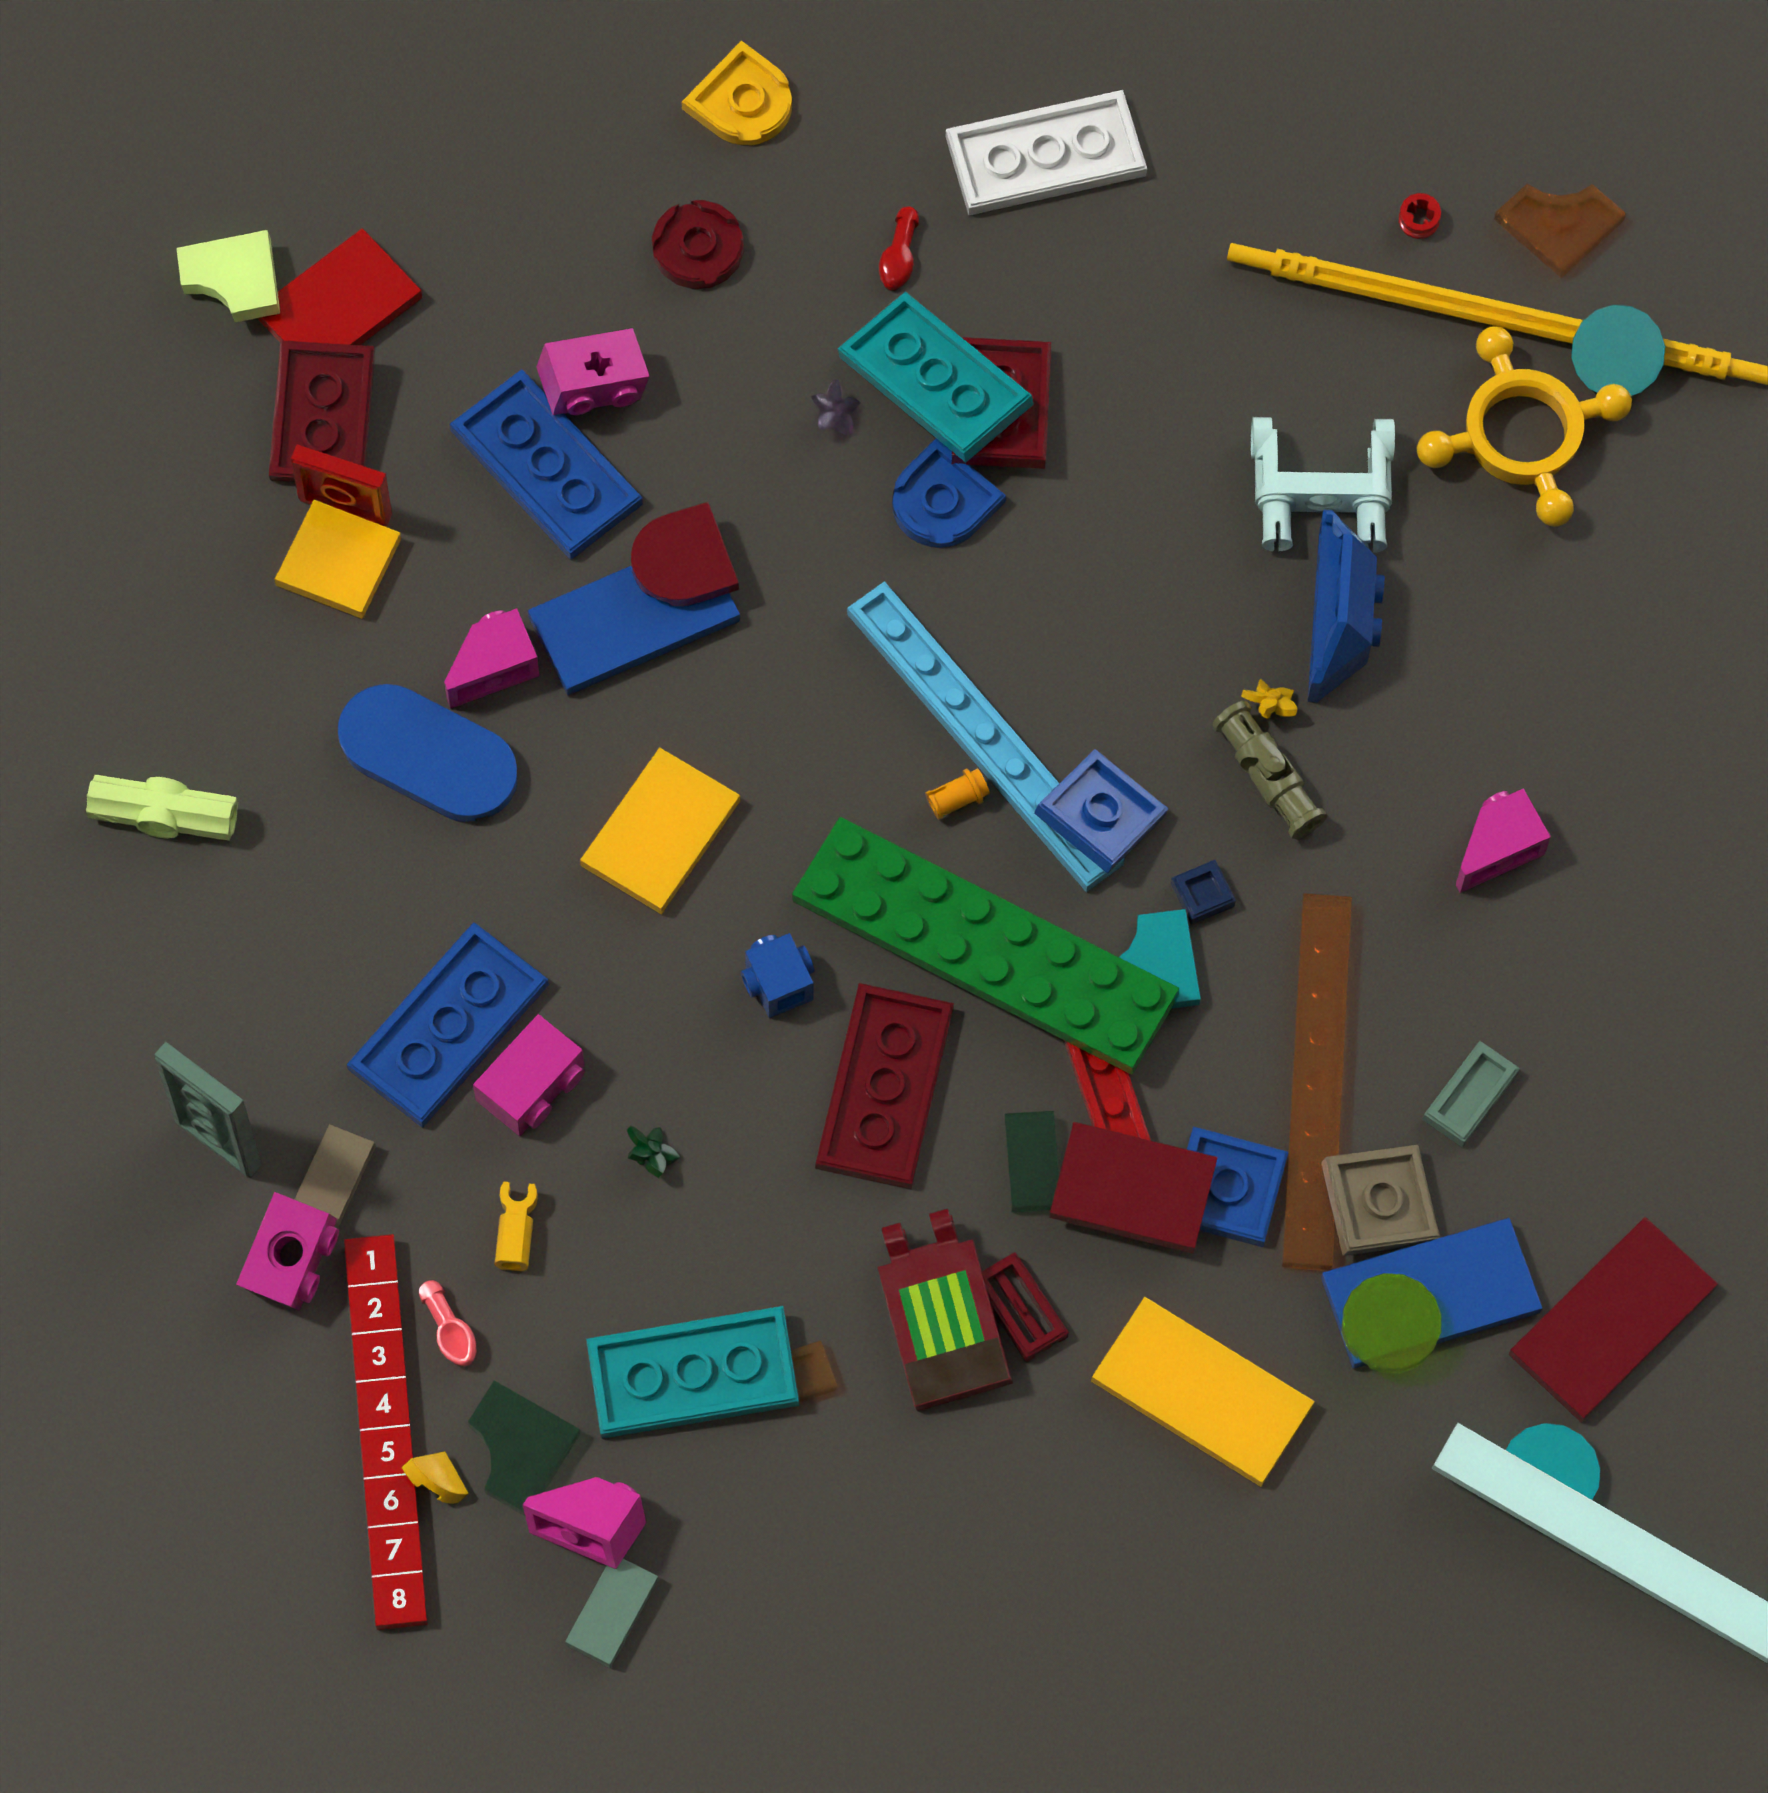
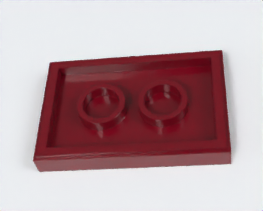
M962 337L1032 395L1034 405L966 463L952 452L951 464L961 463L966 465L1045 469L1051 342Z
M280 341L269 466L270 480L295 482L291 456L297 444L366 467L375 363L374 346Z
M1073 1122L1049 1218L1194 1254L1218 1157Z

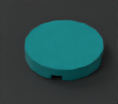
M1612 304L1595 310L1581 322L1573 338L1571 358L1578 377L1592 391L1597 393L1608 384H1618L1625 387L1632 396L1641 393L1656 380L1664 364L1665 344L1660 328L1647 313L1632 306Z
M1544 1423L1524 1429L1510 1441L1506 1448V1451L1593 1500L1599 1488L1601 1468L1595 1450L1581 1434L1564 1425Z

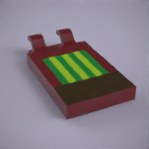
M948 1208L929 1214L937 1240L936 1243L910 1250L907 1235L901 1223L881 1228L891 1263L877 1268L914 1407L917 1411L1013 1384L976 1245L973 1239L959 1243L955 1223Z

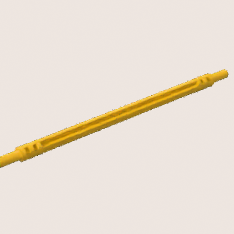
M1231 243L1227 256V261L1271 271V276H1280L1292 281H1302L1309 285L1315 284L1573 344L1576 331L1583 321L1324 261L1317 257L1302 256L1295 252L1289 253L1278 248L1276 253ZM1663 339L1665 344L1663 365L1684 369L1683 371L1691 373L1692 371L1704 376H1714L1725 380L1726 376L1768 385V366L1731 358L1730 352H1720L1713 348H1703L1691 343L1689 345Z

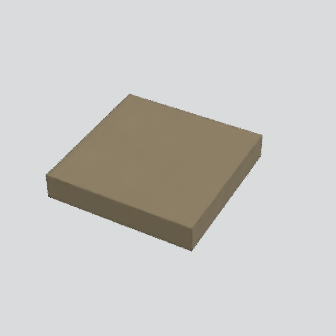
M1418 1145L1325 1157L1321 1162L1342 1256L1411 1247L1440 1238Z

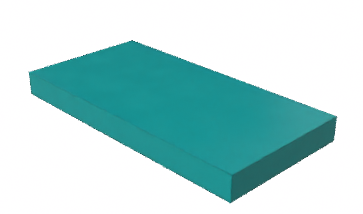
M906 291L837 348L839 357L965 463L1034 405L1032 395Z
M783 1306L586 1339L602 1439L800 1406Z

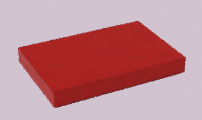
M361 228L278 291L280 314L257 319L279 342L298 341L361 345L422 299V290L372 237Z

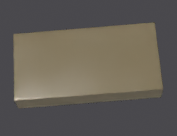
M329 1124L294 1200L336 1217L337 1221L334 1227L338 1229L376 1148L375 1142Z

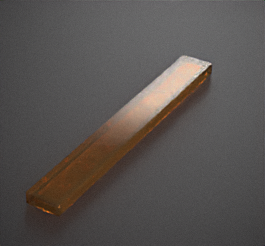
M1303 893L1282 1253V1267L1330 1271L1333 1266L1335 1221L1321 1162L1325 1157L1337 1156L1339 1153L1352 897Z

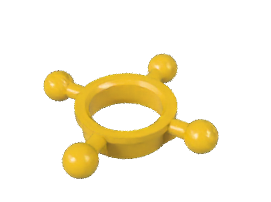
M1497 326L1488 327L1479 334L1476 340V350L1484 361L1492 364L1495 376L1482 384L1472 397L1466 417L1467 432L1451 436L1441 431L1427 432L1420 438L1417 444L1418 458L1424 465L1430 468H1441L1451 461L1454 454L1461 452L1474 454L1479 464L1492 476L1511 484L1536 485L1540 494L1536 503L1538 518L1548 526L1558 527L1564 525L1573 515L1574 504L1571 497L1565 491L1557 488L1553 476L1566 466L1577 453L1584 433V420L1597 416L1607 421H1619L1625 418L1632 407L1631 395L1621 385L1608 384L1597 392L1595 398L1579 402L1574 393L1564 383L1549 374L1530 369L1514 370L1509 358L1513 350L1511 335L1504 328ZM1524 396L1540 400L1550 406L1560 418L1564 428V441L1555 453L1539 461L1520 462L1509 459L1497 452L1486 438L1483 429V418L1488 410L1499 401L1510 397Z

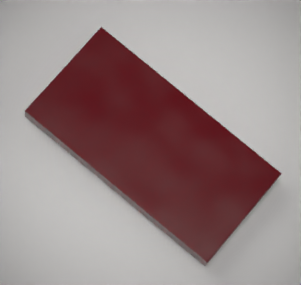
M862 983L858 984L815 1169L912 1190L952 1019L954 1003Z
M1644 1217L1510 1349L1508 1355L1582 1423L1716 1289L1718 1283L1648 1218Z

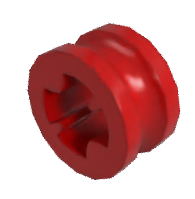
M1416 193L1410 195L1403 201L1400 207L1398 222L1401 230L1412 238L1423 239L1430 237L1439 227L1441 218L1440 205L1434 197L1428 194ZM1417 208L1426 210V218L1423 224L1413 222V214L1416 213Z

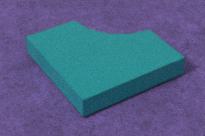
M1186 909L1138 915L1136 935L1129 949L1119 958L1179 987V997L1172 1008L1200 1005L1201 997Z

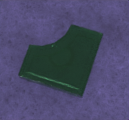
M495 1380L468 1421V1426L484 1440L491 1455V1472L484 1488L485 1494L524 1516L523 1503L527 1497L545 1492L580 1436L579 1428Z

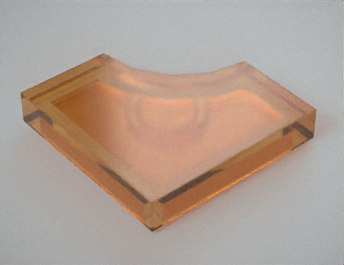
M1527 183L1496 211L1494 220L1562 278L1624 221L1626 213L1593 184L1578 193L1560 196L1541 192Z

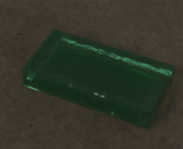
M1054 1111L1006 1113L1004 1123L1011 1212L1051 1210L1059 1179Z

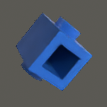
M790 933L781 937H777V935L765 936L754 942L750 947L751 949L745 951L746 969L740 971L743 983L751 998L759 996L768 1018L813 1000L814 983L810 974L815 972L811 957L804 945L796 947Z

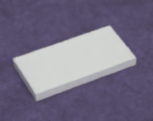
M1123 90L946 129L945 137L969 216L1141 178L1147 174V166Z

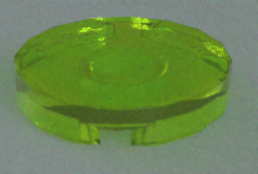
M1383 1273L1365 1279L1350 1293L1342 1312L1341 1333L1348 1350L1357 1359L1359 1358L1362 1362L1368 1364L1369 1368L1384 1373H1402L1418 1367L1433 1352L1441 1334V1312L1435 1297L1421 1282L1403 1274Z

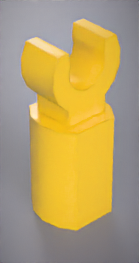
M504 1181L500 1187V1201L506 1213L499 1217L494 1265L501 1270L525 1271L528 1269L533 1219L528 1214L537 1205L538 1195L535 1184L529 1183L528 1195L522 1201H514L510 1198L509 1182Z

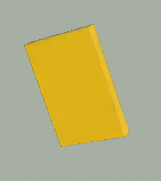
M659 747L582 856L580 865L662 915L740 803V795Z

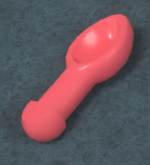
M435 1280L425 1281L419 1288V1297L422 1304L427 1305L438 1325L436 1332L437 1344L441 1353L456 1365L463 1367L471 1365L475 1360L477 1352L473 1331L467 1323L455 1317L443 1295L445 1290L441 1284Z

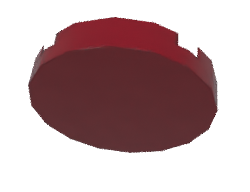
M693 200L691 204H685L680 207L678 204L669 208L657 221L652 234L653 259L662 275L674 284L690 289L711 288L728 280L739 268L744 254L743 235L734 214L720 204L706 200Z

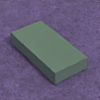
M1479 1041L1425 1112L1422 1120L1463 1148L1518 1075L1520 1068Z
M622 1559L617 1569L606 1566L570 1631L565 1645L611 1669L658 1582V1576L625 1559Z

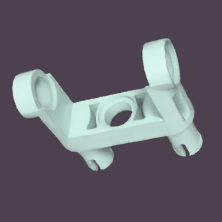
M1252 417L1251 459H1255V502L1258 509L1263 512L1262 547L1266 550L1274 551V541H1276V533H1278V551L1290 549L1293 546L1291 538V512H1323L1324 509L1333 510L1334 512L1357 513V537L1369 548L1368 543L1371 542L1372 535L1373 553L1385 550L1387 548L1385 512L1392 505L1391 461H1393L1395 449L1394 420L1374 419L1373 431H1371V448L1367 449L1368 473L1278 472L1277 429H1272V418Z

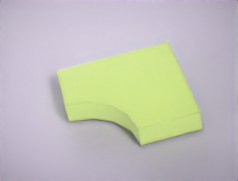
M268 230L177 248L180 281L184 294H205L219 299L230 309L234 322L280 314L272 245Z

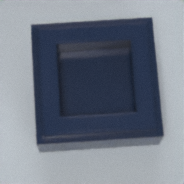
M1216 860L1171 878V886L1182 908L1186 909L1187 918L1191 925L1235 907L1236 900Z

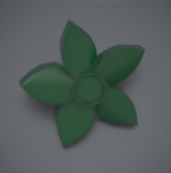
M633 1126L627 1129L630 1139L636 1145L628 1153V1159L637 1161L639 1165L645 1164L647 1171L657 1178L663 1174L666 1166L680 1158L679 1154L672 1147L662 1144L661 1127L654 1128L647 1137Z

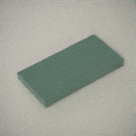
M165 1041L154 1056L175 1123L243 1175L251 1178L262 1164L244 1100Z

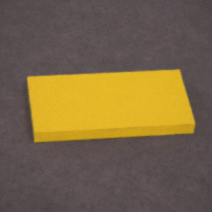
M1146 1297L1143 1298L1091 1379L1092 1383L1260 1487L1266 1481L1315 1402Z

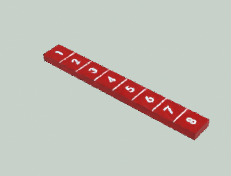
M394 1234L344 1239L376 1629L384 1630L428 1625L416 1486L402 1469L413 1458L395 1238Z

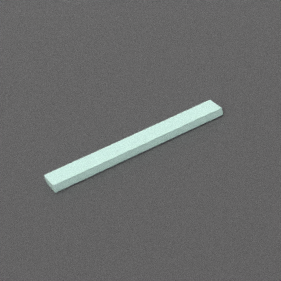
M1459 1423L1456 1424L1431 1469L1768 1663V1602L1465 1426Z

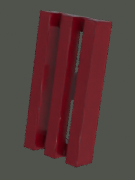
M1016 1252L983 1271L994 1315L1025 1362L1035 1358V1354L1040 1351L1045 1352L1050 1349L1055 1342H1061L1068 1338L1069 1332ZM1011 1268L1052 1331L1044 1334L1006 1277L1004 1271ZM995 1279L1034 1338V1342H1028L989 1283V1280Z

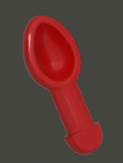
M911 206L902 207L898 211L895 218L897 225L892 245L887 247L882 253L879 262L881 282L890 291L901 288L909 280L913 272L914 259L910 246L914 229L919 225V214Z

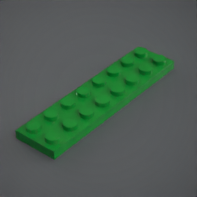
M842 817L838 818L792 893L794 903L1131 1075L1135 1072L1179 997V987Z

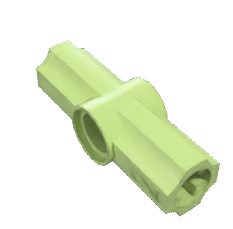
M94 775L88 789L86 814L90 819L134 825L141 832L158 838H175L178 836V833L230 841L236 826L238 801L237 797L189 790L183 783L166 777H150L145 783Z

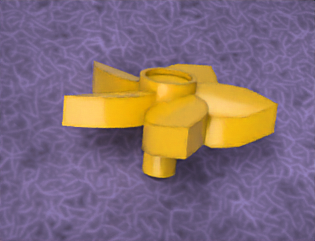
M1262 679L1259 680L1256 691L1243 690L1241 697L1260 703L1258 712L1264 718H1270L1273 712L1283 717L1296 716L1298 710L1296 704L1291 700L1294 690L1284 687L1270 688Z

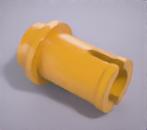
M966 768L962 770L963 776L936 789L925 792L928 803L938 820L974 801L981 804L983 803V797L990 794L987 783L978 768L971 772Z

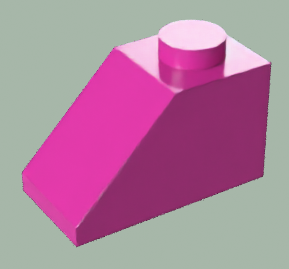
M517 608L508 612L498 610L488 613L478 623L472 624L444 681L450 709L540 676L538 657Z
M1524 788L1510 795L1508 791L1496 793L1483 802V807H1481L1456 881V887L1460 893L1545 855L1551 836Z
M598 1477L527 1497L523 1503L529 1533L614 1569H617L646 1524L640 1494L624 1483L616 1482L613 1484Z

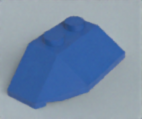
M1323 509L1319 528L1307 702L1317 703L1366 665L1371 646L1379 647L1381 639L1382 619L1373 618L1374 603L1382 604L1385 576L1376 575L1377 557L1333 510Z

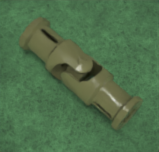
M1240 701L1229 706L1215 718L1212 723L1213 728L1216 732H1223L1236 751L1234 758L1244 771L1249 773L1251 781L1270 808L1275 807L1290 827L1288 834L1291 839L1297 840L1312 833L1327 819V813L1324 809L1315 806L1303 789L1305 782L1287 757L1277 749V743L1269 732L1264 733L1250 714L1252 709L1247 701Z

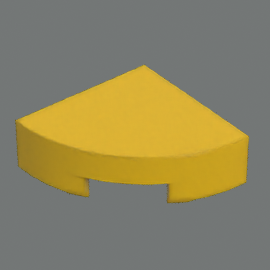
M445 1451L412 1458L402 1467L404 1473L416 1487L423 1484L432 1492L440 1495L437 1498L439 1501L453 1504L459 1503L469 1494Z

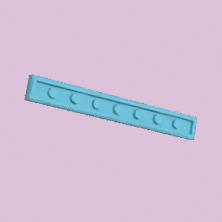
M885 581L847 608L849 618L1086 893L1124 865L1123 858L1107 874L1034 814L1038 804L1059 785V782Z

